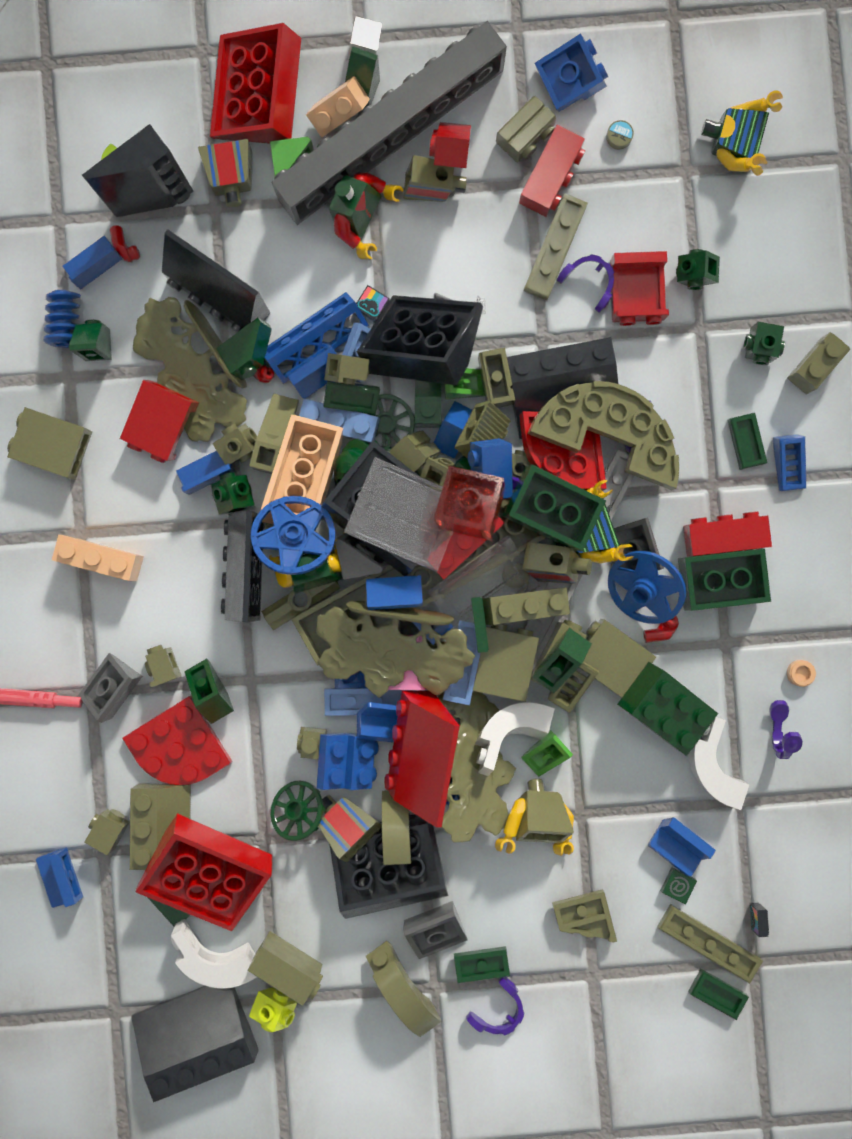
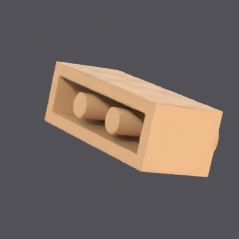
M58 535L52 556L53 561L127 581L138 580L144 558L142 555L66 535Z

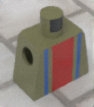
M248 139L199 146L198 150L215 196L224 195L227 207L240 206L242 204L240 193L248 192L252 189V149Z
M413 155L405 173L404 199L445 202L451 192L465 193L467 178L453 175L454 167L434 165V159Z
M527 542L523 569L538 582L575 584L578 574L590 575L592 561L591 559L580 558L569 547Z
M327 795L322 799L325 815L321 819L319 828L336 856L348 862L382 828V824L346 797L336 802L330 795Z

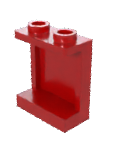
M667 251L613 254L610 260V265L614 270V283L611 290L612 322H620L621 326H631L641 321H646L647 325H658L669 316V309H666L664 266L668 262Z
M143 380L119 439L128 442L127 447L138 452L145 450L151 453L150 457L158 462L165 463L166 461L175 460L177 455L174 454L189 414L190 412H196L199 402L154 381Z

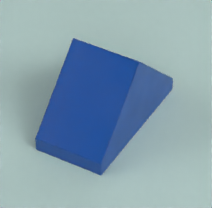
M454 401L445 416L434 440L441 453L455 459L458 453L455 445L472 412V409Z

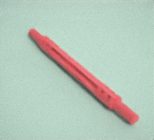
M0 688V704L81 708L83 703L81 697L59 696L54 692Z

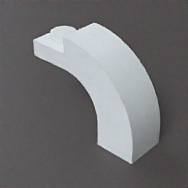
M524 702L510 705L497 712L484 726L475 745L484 747L480 749L476 763L480 764L478 773L489 776L493 772L502 740L512 734H524L542 740L549 733L554 708L538 703Z
M716 717L688 754L690 767L695 779L707 793L723 804L741 810L749 784L725 775L717 763L716 750L726 720Z
M185 919L175 924L171 934L172 944L179 951L175 963L193 981L213 988H232L257 978V976L247 971L255 955L249 943L230 952H213L200 944Z

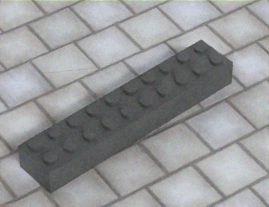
M486 21L481 26L476 25L471 28L465 38L459 42L454 41L445 50V53L438 58H431L417 74L412 73L408 75L397 89L388 90L378 103L364 108L358 118L352 122L347 121L334 136L321 140L317 148L310 154L305 153L296 160L295 165L288 170L283 169L277 173L271 183L278 201L296 225L300 224L334 198L336 193L335 187L344 176L353 178L355 174L368 173L503 72L507 46L490 23Z

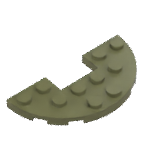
M604 381L576 384L559 392L540 409L531 423L527 434L575 453L581 450L586 430L632 447L625 468L626 473L669 490L677 488L679 455H676L673 433L665 419L662 420L653 409L654 405L644 396L628 387Z

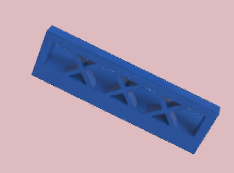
M347 292L268 345L265 359L283 384L289 381V378L285 373L282 374L277 365L286 359L294 360L292 368L299 364V361L302 362L308 358L301 356L302 348L306 345H314V353L327 344L336 349L346 342L350 335L352 327H344L347 317L355 313L360 321L359 323L366 327L369 326L356 302ZM328 330L337 331L334 340L331 342L322 341L325 332Z

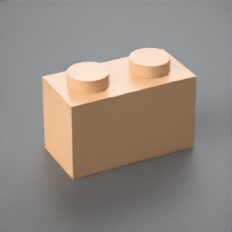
M353 76L315 103L306 116L322 138L363 110L370 99L356 77Z

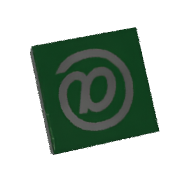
M671 867L660 891L686 905L697 880Z

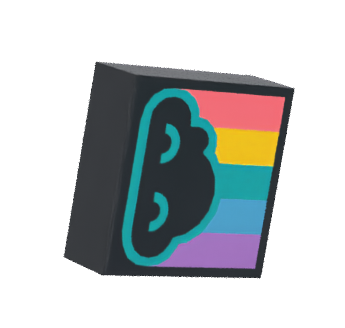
M367 285L356 304L363 315L376 322L390 298Z
M759 902L750 903L751 930L758 937H768V911Z

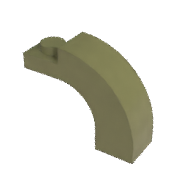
M384 942L366 955L374 972L373 978L392 1010L410 1031L421 1037L442 1022L430 998L422 994L407 975L390 942Z

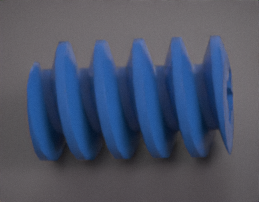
M54 290L46 294V300L49 303L45 305V310L50 313L45 315L44 318L49 323L44 326V331L49 334L43 338L46 344L58 348H69L73 335L71 330H74L76 326L71 321L80 317V315L72 312L73 309L80 308V305L74 303L73 299L80 298V294L66 290Z

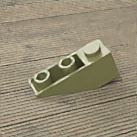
M273 393L255 442L249 465L251 468L269 474L273 473L291 414H296L299 400Z

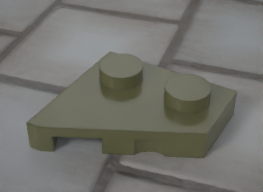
M603 889L552 902L558 928L561 932L579 933L585 937H598L608 939L609 942H617Z

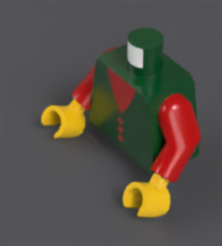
M366 172L355 174L353 178L344 176L335 187L336 193L329 207L334 221L336 236L352 249L356 248L357 256L360 259H372L367 251H377L375 244L362 243L360 241L382 197L381 193L383 192L387 200L399 202L400 200L394 197V191H404L401 186L386 185V181Z

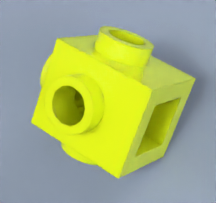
M274 987L258 991L249 1017L260 1023L264 1030L276 1032L287 1028L293 1022L297 1002Z

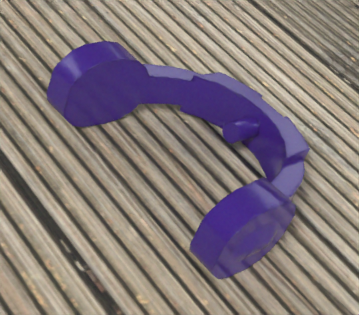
M590 254V256L578 259L573 264L568 263L559 273L556 281L562 284L575 268L582 263H599L595 270L600 272L604 267L609 278L607 289L594 309L600 313L608 305L612 297L610 293L614 283V270L602 257Z
M776 700L769 708V713L773 720L772 745L777 758L789 759L793 753L801 749L803 740L798 732H788L783 736V732H781L782 722L789 715V706L784 700Z
M500 977L498 980L499 984L516 1001L517 1009L514 1017L512 1018L508 1014L506 1019L509 1022L496 1026L486 1023L471 1011L466 1015V1019L479 1032L485 1030L492 1034H503L505 1036L513 1032L519 1023L521 1024L524 1010L521 999L517 994L518 988L507 977Z

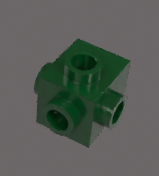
M693 249L689 251V254L678 256V266L676 268L677 282L687 286L689 290H701L705 285L719 283L720 257L702 249Z
M759 321L750 328V334H747L744 340L745 358L752 359L753 363L758 365H769V363L779 358L785 348V341L782 340L784 326Z
M235 472L226 473L219 476V481L211 484L212 496L219 515L239 512L255 505L247 475L236 476Z

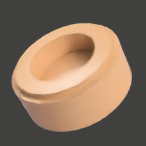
M796 660L788 666L787 677L792 684L805 687L813 683L816 671L810 662Z

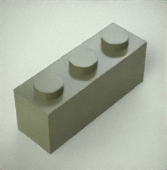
M567 587L482 598L486 625L570 614Z

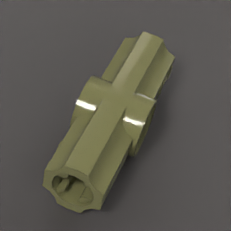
M336 581L302 591L308 597V602L304 607L296 605V594L292 590L288 595L261 612L272 630H276L341 587Z

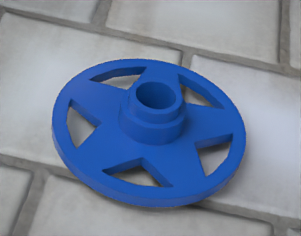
M287 496L270 502L257 514L251 529V541L256 556L265 566L278 573L298 575L310 572L326 561L334 547L335 527L330 514L316 501L301 496ZM285 504H302L310 508L296 515ZM271 511L274 526L258 533L262 520ZM322 518L325 519L329 528V541L315 532ZM261 549L279 550L281 566L269 560ZM303 553L320 555L313 562L297 567Z
M633 551L624 556H634L633 559L639 558L635 570L619 567L626 562L619 559L613 564L608 575V589L614 603L626 615L639 622L659 624L671 620L680 612L686 599V587L680 572L670 561L652 552ZM655 562L665 567L672 576L659 575ZM615 582L627 590L623 601L616 590ZM679 592L678 603L671 611L666 597ZM646 606L656 616H646L635 611Z

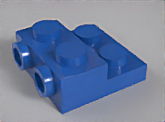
M581 33L535 62V66L558 112L581 98L583 100L588 99L607 87L604 79L609 76L602 62L596 64L593 57L597 54V51L591 39L586 41Z
M357 733L320 734L317 789H372V782L377 777V771L374 767V755L379 751L378 742L357 739Z

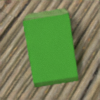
M309 137L270 142L275 176L281 170H288L295 165L296 160L305 153L310 154L314 151L312 140Z
M467 368L457 385L444 384L446 400L485 396L480 369Z
M550 730L542 740L535 743L521 758L539 777L571 758L573 754Z

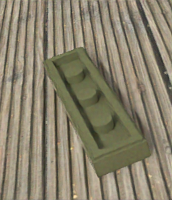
M566 193L563 194L523 291L546 301L548 300L587 207V202Z
M672 904L669 905L657 926L661 931L749 984L763 962L760 957Z

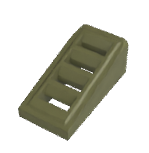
M584 661L580 668L590 674L587 677L578 671L572 674L582 680L583 683L580 684L571 677L566 681L578 688L576 691L564 683L557 693L550 691L548 695L549 701L568 713H571L599 673V670ZM563 689L564 691L571 694L572 697H568L567 695L560 692V690Z

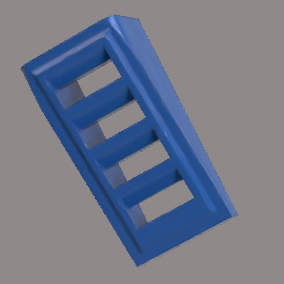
M796 434L773 437L779 491L806 489L805 436ZM793 444L794 448L785 449V445ZM786 455H795V459L786 460ZM796 465V470L786 471V466ZM797 476L798 480L786 481V477Z

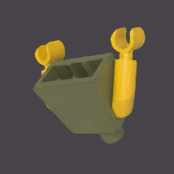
M542 779L528 781L529 791H526L515 800L503 830L505 837H500L496 840V850L501 852L504 843L507 842L506 853L514 852L515 843L512 838L516 837V841L554 843L553 852L556 855L562 856L563 852L568 855L572 854L574 846L569 842V839L572 838L574 833V815L563 802L560 793L544 790Z

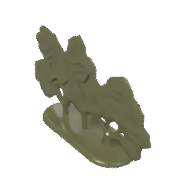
M167 297L160 302L149 298L148 302L144 305L145 313L137 319L135 327L137 334L133 340V351L145 359H157L164 362L165 369L158 373V384L199 402L196 412H190L184 427L189 439L195 442L199 440L203 442L210 441V437L215 430V423H219L227 428L234 423L237 427L246 421L244 412L247 400L243 395L232 393L227 386L228 379L230 378L238 387L246 388V380L230 374L216 349L222 342L203 313L191 301L185 300V311L193 322L187 323L180 319L181 305L177 298ZM176 317L178 321L176 323L171 322V318ZM182 326L181 329H187V332L178 335L174 334L171 328ZM197 331L209 347V350L203 354H197L191 346L192 334ZM188 336L187 343H184L183 338ZM212 355L215 356L225 373L216 375L212 373L211 363L209 362ZM221 383L222 389L218 392L216 387Z
M350 601L346 604L347 608L353 612L363 614L356 620L349 618L338 607L328 610L325 615L320 614L317 616L316 633L330 644V649L325 650L320 659H318V664L323 669L325 676L330 679L347 680L351 675L361 671L364 674L365 686L378 698L388 691L389 686H396L404 680V672L407 670L414 672L422 687L434 695H439L446 691L450 684L457 683L463 678L464 667L472 665L473 659L476 656L467 649V636L462 630L452 629L444 635H440L432 629L431 625H449L454 622V617L445 613L410 607L368 610L367 601ZM370 615L391 618L392 622L388 626L376 628L373 627ZM399 620L421 623V631L414 636H404L398 630ZM358 624H363L361 632L356 630ZM426 634H429L431 639L434 637L438 646L437 649L429 647L426 642ZM418 636H422V641L417 643L416 639ZM440 638L446 640V645L442 646Z
M472 691L470 705L443 700V692L438 696V699L449 713L451 710L455 711L453 718H460L461 724L451 772L452 784L449 785L447 794L449 809L443 816L442 828L451 835L453 842L470 841L478 825H482L485 831L497 836L505 827L508 810L507 803L497 794L496 789L498 786L509 784L517 768L509 761H504L499 751L493 772L489 776L478 773L480 764L476 763L480 749L484 747L475 745L487 722L500 710L494 703L489 702L487 696L481 692ZM452 795H459L460 799L454 800Z

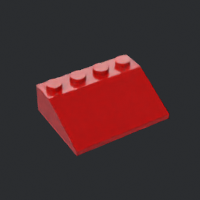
M285 23L220 35L210 137L212 139L231 141L248 139L249 142L270 144L271 141L292 139L302 38Z
M402 690L401 700H398L396 705L398 718L397 724L392 729L394 742L393 749L388 754L390 767L389 773L384 778L385 789L389 791L394 801L433 826L442 827L460 725L438 697L430 691Z
M177 813L163 834L135 892L233 931L271 877L272 854Z

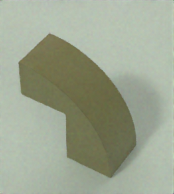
M388 790L382 791L384 865L411 864L409 810L394 801Z

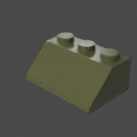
M139 783L131 788L129 870H146L163 834L177 813L191 819V784Z

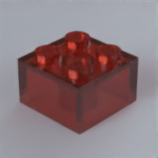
M448 466L434 517L437 527L492 540L506 489L504 478Z

